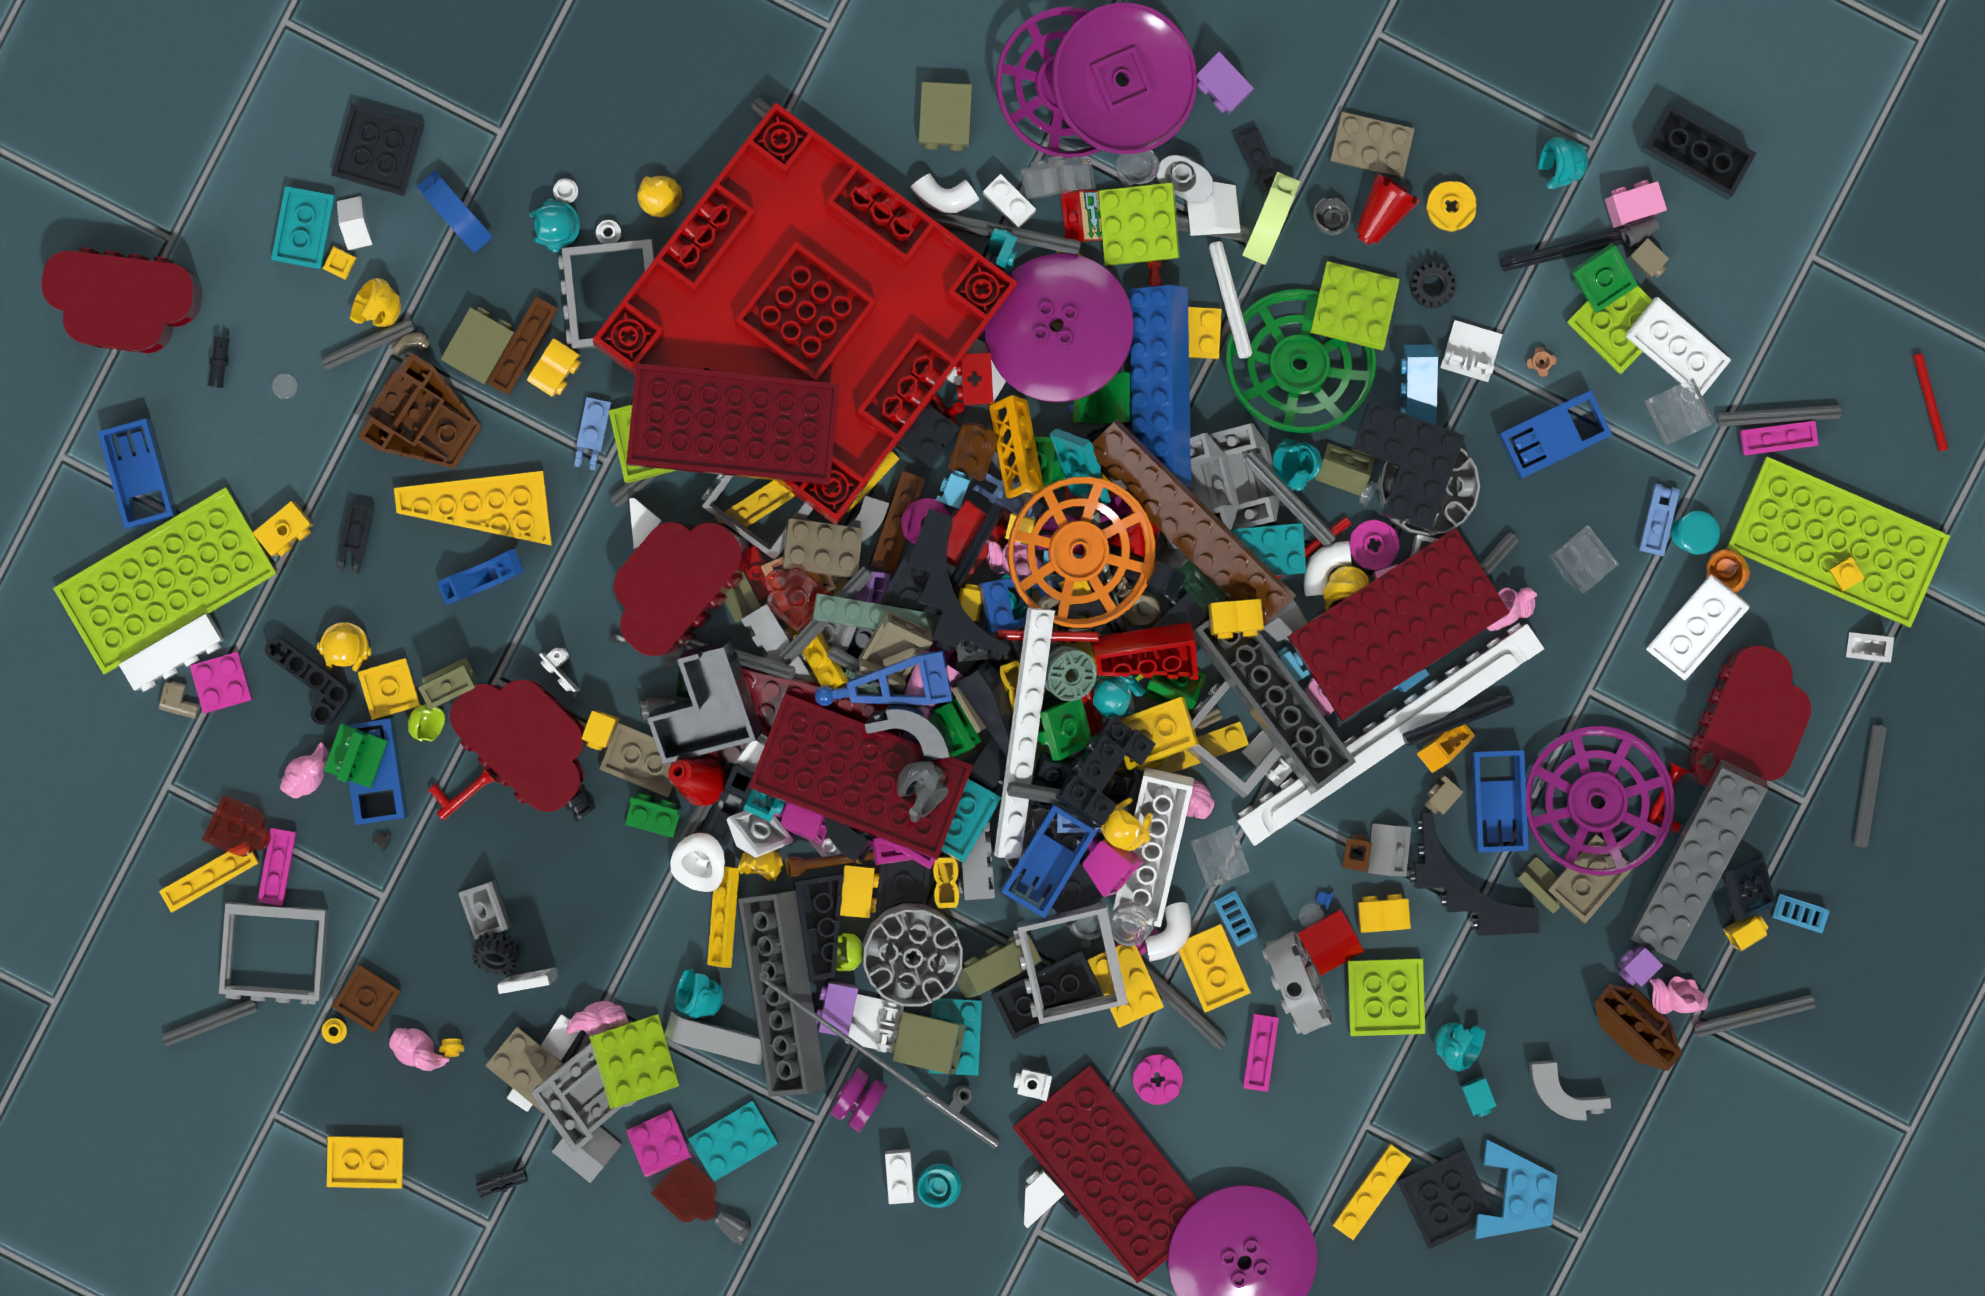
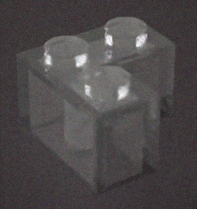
M1074 155L1072 158H1065L1066 160H1063V156L1048 158V163H1045V161L1031 162V167L1021 169L1025 199H1040L1058 194L1095 189L1091 159H1081Z

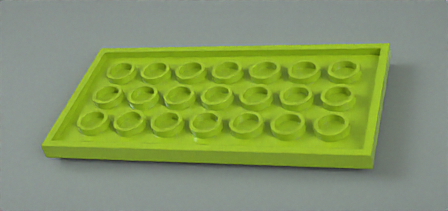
M1765 457L1726 549L1736 551L1738 554L1911 628L1950 535L1772 458ZM1852 557L1863 574L1864 579L1845 591H1841L1829 569Z
M225 487L53 589L103 675H106L119 667V664L199 617L212 613L278 573L260 542L254 536L253 530L229 489Z

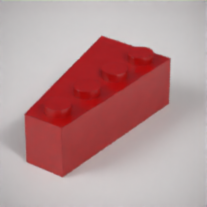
M1190 622L1098 636V642H1092L1093 659L1096 664L1097 675L1130 677L1131 674H1141L1145 678H1153V675H1167L1169 679H1178V676H1189V679L1199 680L1196 644Z

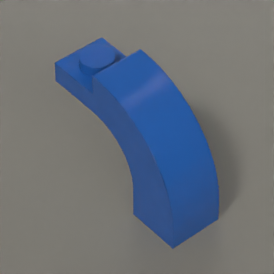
M436 170L416 186L474 253L493 238L485 226L468 209Z
M512 549L473 568L451 575L437 582V585L447 606L509 581L523 573L524 570L515 549Z

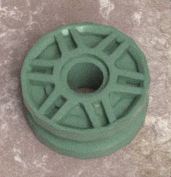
M1067 644L1057 646L1049 651L1045 689L1065 701L1079 700L1087 695L1094 686L1097 677L1096 664L1092 657L1076 646ZM1071 669L1070 674L1067 677H1065L1067 671Z

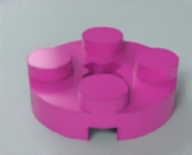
M920 498L916 501H911L905 509L901 521L904 537L911 543H916L923 526L921 521L927 516L929 508L951 516L944 507L945 505L932 498Z
M1378 520L1363 522L1350 535V555L1362 568L1369 570L1383 569L1393 562L1399 550L1397 533L1391 526ZM1371 538L1381 543V546L1377 547V552L1367 548Z
M1163 1054L1146 1056L1133 1072V1086L1136 1093L1142 1100L1154 1105L1170 1102L1178 1096L1182 1087L1183 1076L1180 1067L1173 1059ZM1159 1072L1160 1076L1165 1077V1081L1161 1082V1086H1156L1155 1083L1150 1081L1151 1078H1154V1073Z

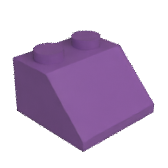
M1220 52L1196 75L1197 88L1204 95L1209 93L1214 99L1213 105L1221 113L1226 111L1228 115L1247 99L1254 89Z

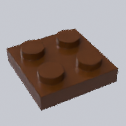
M359 964L332 1007L372 1033H376L402 990Z

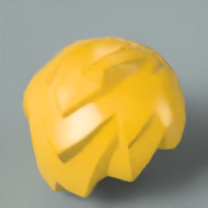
M646 176L642 180L637 192L640 207L649 215L660 218L674 213L680 206L683 198L681 186L674 179L666 176Z
M775 850L756 858L744 852L740 859L738 870L740 874L758 873L769 882L772 879L776 881L783 866L782 857Z

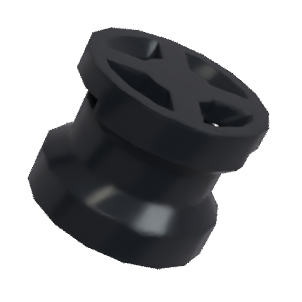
M585 792L564 806L567 811H571L575 822L596 808L587 801ZM588 807V810L578 816L579 812Z

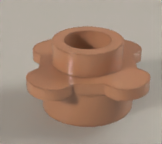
M1538 347L1535 349L1534 356L1528 359L1526 364L1529 369L1536 370L1539 376L1545 377L1548 375L1550 367L1556 364V357L1545 352L1543 347Z

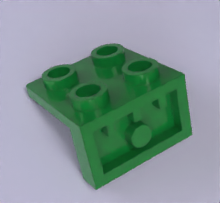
M1118 372L1100 390L1084 398L1074 400L1073 423L1106 424L1113 423L1116 419L1121 423H1128L1130 420V373Z
M640 792L636 796L630 797L629 802L631 804L625 825L674 838L682 810L676 807L677 802L666 799L661 800V802L652 801V795Z

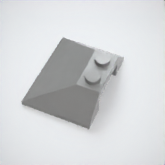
M1250 423L1208 434L1227 456L1238 498L1239 507L1232 529L1248 528L1276 521L1280 499L1242 460L1248 452L1254 451L1275 473L1269 445L1254 424Z
M1203 433L1190 438L1191 488L1188 489L1231 530L1239 502L1228 459L1208 433ZM1165 536L1168 550L1171 551L1177 549V547Z
M591 1043L530 1092L573 1153L593 1138L591 1133L620 1108L631 1106L636 1102L610 1109Z

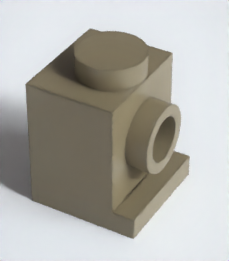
M1442 775L1439 778L1442 783L1440 785L1436 783L1428 791L1427 795L1430 797L1424 805L1432 813L1436 814L1439 812L1444 815L1462 795L1463 791L1446 776Z

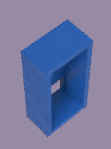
M1590 390L1497 435L1518 479H1522L1612 436V433ZM1586 401L1601 433L1582 441L1568 409ZM1532 428V432L1513 440L1516 448L1520 450L1539 441V445L1521 453L1520 456L1524 464L1543 455L1546 458L1523 469L1509 438Z
M142 419L97 432L124 529H132L177 516V509L151 419ZM143 427L150 452L147 450L143 432L139 431L131 434L136 456H133L128 435L116 438L122 460H119L112 435ZM161 490L167 512L135 520L129 498Z
M394 718L348 725L356 729L383 725L384 737L389 741L373 787L368 788L352 781L349 782L355 825L409 817ZM380 729L368 731L370 734L381 738ZM393 789L396 814L363 818L360 794Z
M1524 750L1471 752L1475 852L1529 851ZM1513 756L1514 780L1481 782L1480 757ZM1512 819H1516L1517 845H1483L1482 820H1486V841L1489 843L1498 842L1497 820H1501V842H1513Z
M1052 804L1000 891L1045 918L1097 831ZM1056 813L1086 830L1074 852L1044 835ZM1024 868L1026 872L1015 889L1025 895L1036 876L1040 877L1028 896L1038 903L1049 884L1053 885L1039 908L1010 891Z

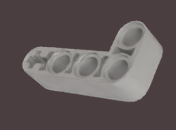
M671 1011L664 1034L669 1040L681 1045L761 1065L763 1056L760 1037L695 1019L688 1020L678 1012Z

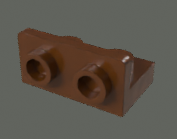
M978 422L963 424L958 431V439L951 453L948 469L951 471L961 470L978 481L985 480L1000 435Z

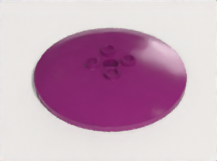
M1113 3L1086 13L1065 33L1055 54L1052 68V85L1058 109L1067 125L1077 136L1089 145L1105 152L1124 155L1136 154L1162 145L1182 127L1190 114L1195 100L1197 70L1195 59L1187 40L1177 26L1167 17L1144 5ZM1119 72L1123 73L1127 78V82L1123 87L1116 83V75Z
M1074 254L1041 256L1024 263L1010 273L1009 276L1018 282L1016 289L985 328L988 353H991V360L1000 375L1017 391L1031 398L1046 402L1078 400L1095 393L1109 383L1126 361L1134 334V318L1131 304L1118 280L1102 265ZM1056 319H1061L1064 322V326L1059 332L1051 330V323Z
M1234 1185L1220 1188L1196 1201L1184 1213L1176 1225L1168 1250L1169 1276L1177 1296H1307L1317 1267V1249L1314 1235L1300 1210L1279 1193L1253 1185ZM1242 1256L1251 1258V1263L1246 1268H1240L1237 1264L1238 1259Z

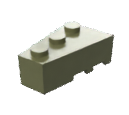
M1027 935L1035 966L1042 962L1030 936ZM1014 936L1006 939V945L1000 948L998 945H995L984 951L986 955L980 958L975 956L964 962V966L956 981L964 999L979 996L1027 970H1022L1019 955L1023 954L1021 945L1016 946Z

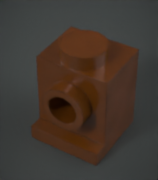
M1353 834L1352 839L1347 838L1342 868L1367 872L1372 842H1367L1368 837ZM1355 848L1362 850L1363 854L1361 857L1356 858L1353 856Z

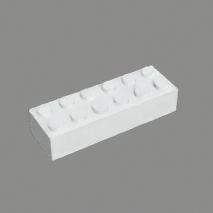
M1145 767L1134 817L1141 823L1142 827L1145 816L1148 813L1153 814L1150 827L1151 839L1147 844L1144 843L1139 848L1132 850L1144 862L1116 893L1112 911L1113 917L1161 927L1194 778Z

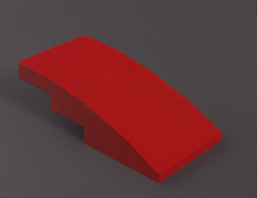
M968 499L952 516L953 526L948 540L947 562L956 567L986 516L985 512ZM997 522L988 540L997 543L1006 532V529ZM987 542L963 585L987 557L989 552Z

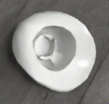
M695 833L685 837L672 854L670 860L671 873L680 883L693 890L703 892L716 890L722 882L725 860L721 845L714 837L707 833Z

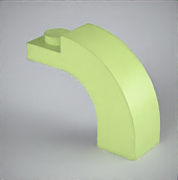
M1277 172L1242 256L1266 265L1290 210L1300 181Z

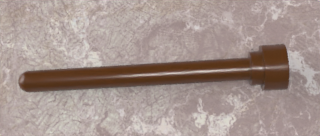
M873 849L868 852L864 861L874 859ZM844 854L806 860L798 856L786 858V870L789 877L800 876L807 869L853 863L855 861Z

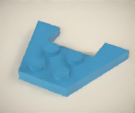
M1485 1140L1482 1164L1505 1168L1506 1178L1501 1217L1477 1214L1474 1239L1551 1226L1557 1175L1489 1140Z

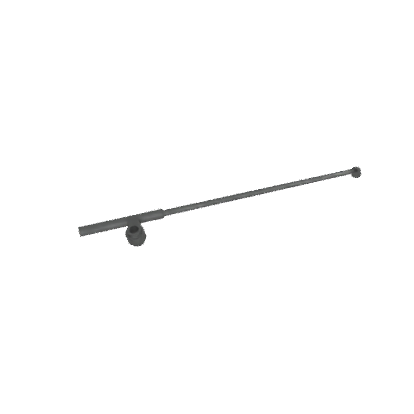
M761 971L758 973L760 981L767 984L921 1094L924 1100L992 1148L997 1147L999 1144L997 1138L960 1113L962 1107L967 1105L972 1099V1091L969 1087H954L951 1091V1099L947 1104L932 1092L921 1088L769 981L768 972ZM961 1092L963 1093V1098H962V1099L960 1098V1093H961Z

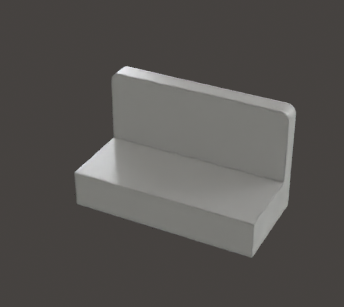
M1372 824V846L1368 873L1407 877L1411 827Z

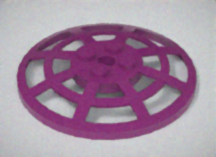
M1053 8L1028 18L1007 39L996 67V96L1007 124L1028 146L1052 157L1078 158L1101 151L1093 146L1073 151L1059 150L1060 136H1074L1076 134L1071 128H1061L1063 117L1058 109L1052 85V68L1055 55L1052 56L1046 42L1062 39L1067 31H1055L1042 36L1036 25V22L1042 19L1064 15L1074 16L1073 25L1080 17L1090 12L1083 8ZM1027 29L1033 43L1023 52L1017 67L1004 63L1014 41ZM1037 49L1044 62L1040 65L1037 72L1024 69L1029 57ZM1002 73L1015 77V93L1020 108L1011 115L1006 108L1003 98ZM1022 79L1035 82L1037 96L1027 103L1022 90ZM1042 104L1052 111L1051 126L1038 119L1032 111ZM1026 116L1036 127L1050 133L1049 148L1027 137L1018 128L1016 123Z
M1592 726L1576 729L1560 736L1550 743L1538 756L1531 767L1526 781L1527 822L1534 838L1553 860L1581 874L1610 876L1639 866L1649 859L1661 846L1673 820L1675 807L1674 790L1664 763L1644 741L1620 729ZM1604 735L1622 740L1616 754L1602 750L1585 751L1581 737ZM1572 740L1575 751L1574 756L1564 761L1553 774L1541 767L1544 760L1555 749ZM1631 745L1649 759L1659 777L1644 781L1637 768L1625 759ZM1601 758L1610 760L1611 763L1606 773L1591 772L1588 759ZM1578 762L1582 777L1576 780L1573 785L1560 778L1567 768ZM1620 766L1631 774L1636 781V785L1624 788L1615 778ZM1537 776L1548 783L1545 796L1547 813L1533 817L1531 794L1533 782ZM1663 786L1665 811L1662 825L1658 827L1647 822L1650 808L1648 791ZM1555 787L1568 794L1567 807L1556 811L1553 809ZM1638 794L1641 795V813L1639 818L1627 813L1628 798ZM1593 796H1600L1603 799L1604 806L1601 809H1595L1591 805V798ZM1571 817L1579 826L1574 839L1563 831L1558 820ZM1621 821L1634 827L1633 831L1626 838L1616 843L1612 828ZM1550 823L1556 834L1570 846L1565 859L1547 845L1538 831V826ZM1588 831L1594 833L1602 832L1607 846L1593 847L1584 845L1583 842ZM1641 831L1656 836L1652 844L1641 855L1628 863L1624 862L1620 849L1632 843ZM1579 851L1589 854L1610 853L1615 867L1593 869L1576 865L1574 862Z

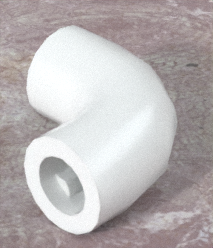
M929 173L910 186L915 196L927 208L939 213H957L979 201L977 194L966 180L951 189H945L938 185Z
M1349 541L1335 542L1328 546H1323L1311 556L1306 566V573H1304L1305 597L1323 595L1322 591L1328 583L1331 571L1338 567L1352 565Z
M1180 902L1167 906L1164 910L1167 921L1166 929L1157 935L1145 937L1149 961L1171 956L1185 945L1191 932V914L1187 903Z

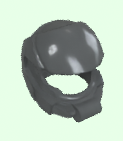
M921 761L910 763L902 769L898 776V796L906 797L916 794L917 797L914 806L909 810L912 822H917L921 817H926L948 794L949 790L944 785L945 774L933 762Z

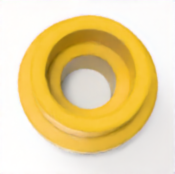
M337 1018L327 1020L322 1027V1036L329 1043H339L347 1035L345 1023ZM331 1027H336L338 1029V1034L336 1036L331 1035Z
M461 1039L442 1040V1046L439 1047V1051L444 1053L446 1057H457L460 1055L459 1052L464 1051V1046Z

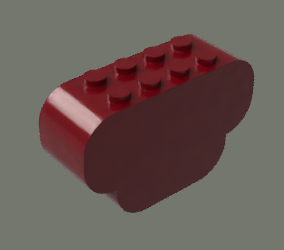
M79 247V252L61 251L54 254L46 262L43 269L41 284L43 296L52 307L63 311V325L67 334L79 343L96 348L144 354L158 352L170 341L173 327L185 326L196 318L202 299V287L196 275L179 265L173 264L174 261L163 257H154V261H149V258L144 257V255L129 254V258H125L119 252L104 250V255H101L99 251H94V249Z
M667 522L655 527L619 569L614 579L615 595L618 601L626 608L620 620V629L624 639L635 650L646 656L669 655L679 650L683 645L687 646L696 636L693 632L699 626L703 627L711 619L712 616L709 613L715 607L719 608L727 600L728 597L725 594L731 588L735 589L743 581L744 578L741 574L746 571L751 561V549L748 541L724 523H703L694 527L687 523Z
M1764 646L1740 647L1731 653L1725 665L1721 664L1716 678L1719 679L1716 688H1711L1707 697V701L1710 702L1707 711H1702L1698 719V725H1701L1697 735H1692L1688 748H1691L1687 760L1688 770L1691 772V777L1704 787L1707 786L1721 759L1767 781L1781 778L1792 764L1811 716L1810 700L1802 689L1791 684L1793 679L1792 667L1783 654Z
M516 680L508 683L503 688L494 684H478L475 688L461 694L453 703L450 710V723L455 733L461 738L459 743L467 751H475L480 756L477 760L486 769L492 768L497 773L495 778L505 787L510 785L516 791L513 795L522 804L528 803L539 811L552 812L563 808L579 794L584 783V773L577 759L586 748L587 741L582 739L585 728L540 683L533 680Z

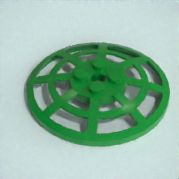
M1293 289L1270 294L1258 300L1242 314L1245 325L1257 313H1259L1266 325L1256 335L1251 344L1252 355L1247 358L1248 374L1254 387L1244 392H1241L1234 375L1233 355H1238L1232 332L1227 345V375L1238 400L1260 421L1287 432H1318L1330 429L1344 422L1364 403L1375 377V348L1364 346L1367 358V371L1352 370L1351 354L1346 341L1332 338L1322 345L1319 341L1310 337L1319 292L1313 290ZM1283 301H1307L1304 315H1289L1276 320L1273 319L1267 308ZM1288 324H1302L1300 335H1292L1286 338L1279 328ZM1269 333H1271L1277 343L1271 355L1257 351L1260 343ZM1338 347L1343 357L1344 369L1330 367L1328 354ZM1297 359L1303 360L1306 363V368L1303 370L1296 369L1293 366V361ZM1255 361L1268 364L1272 377L1260 383L1256 374ZM1327 377L1342 379L1338 389L1330 397L1321 388ZM1349 381H1365L1357 400L1346 412L1342 413L1334 403L1342 396ZM1278 385L1281 389L1289 392L1287 405L1275 400L1267 391ZM1311 392L1320 402L1309 407H1297L1298 396ZM1260 395L1271 406L1285 412L1284 423L1273 421L1262 415L1248 401ZM1326 409L1334 418L1327 423L1317 426H1293L1295 414H1311Z

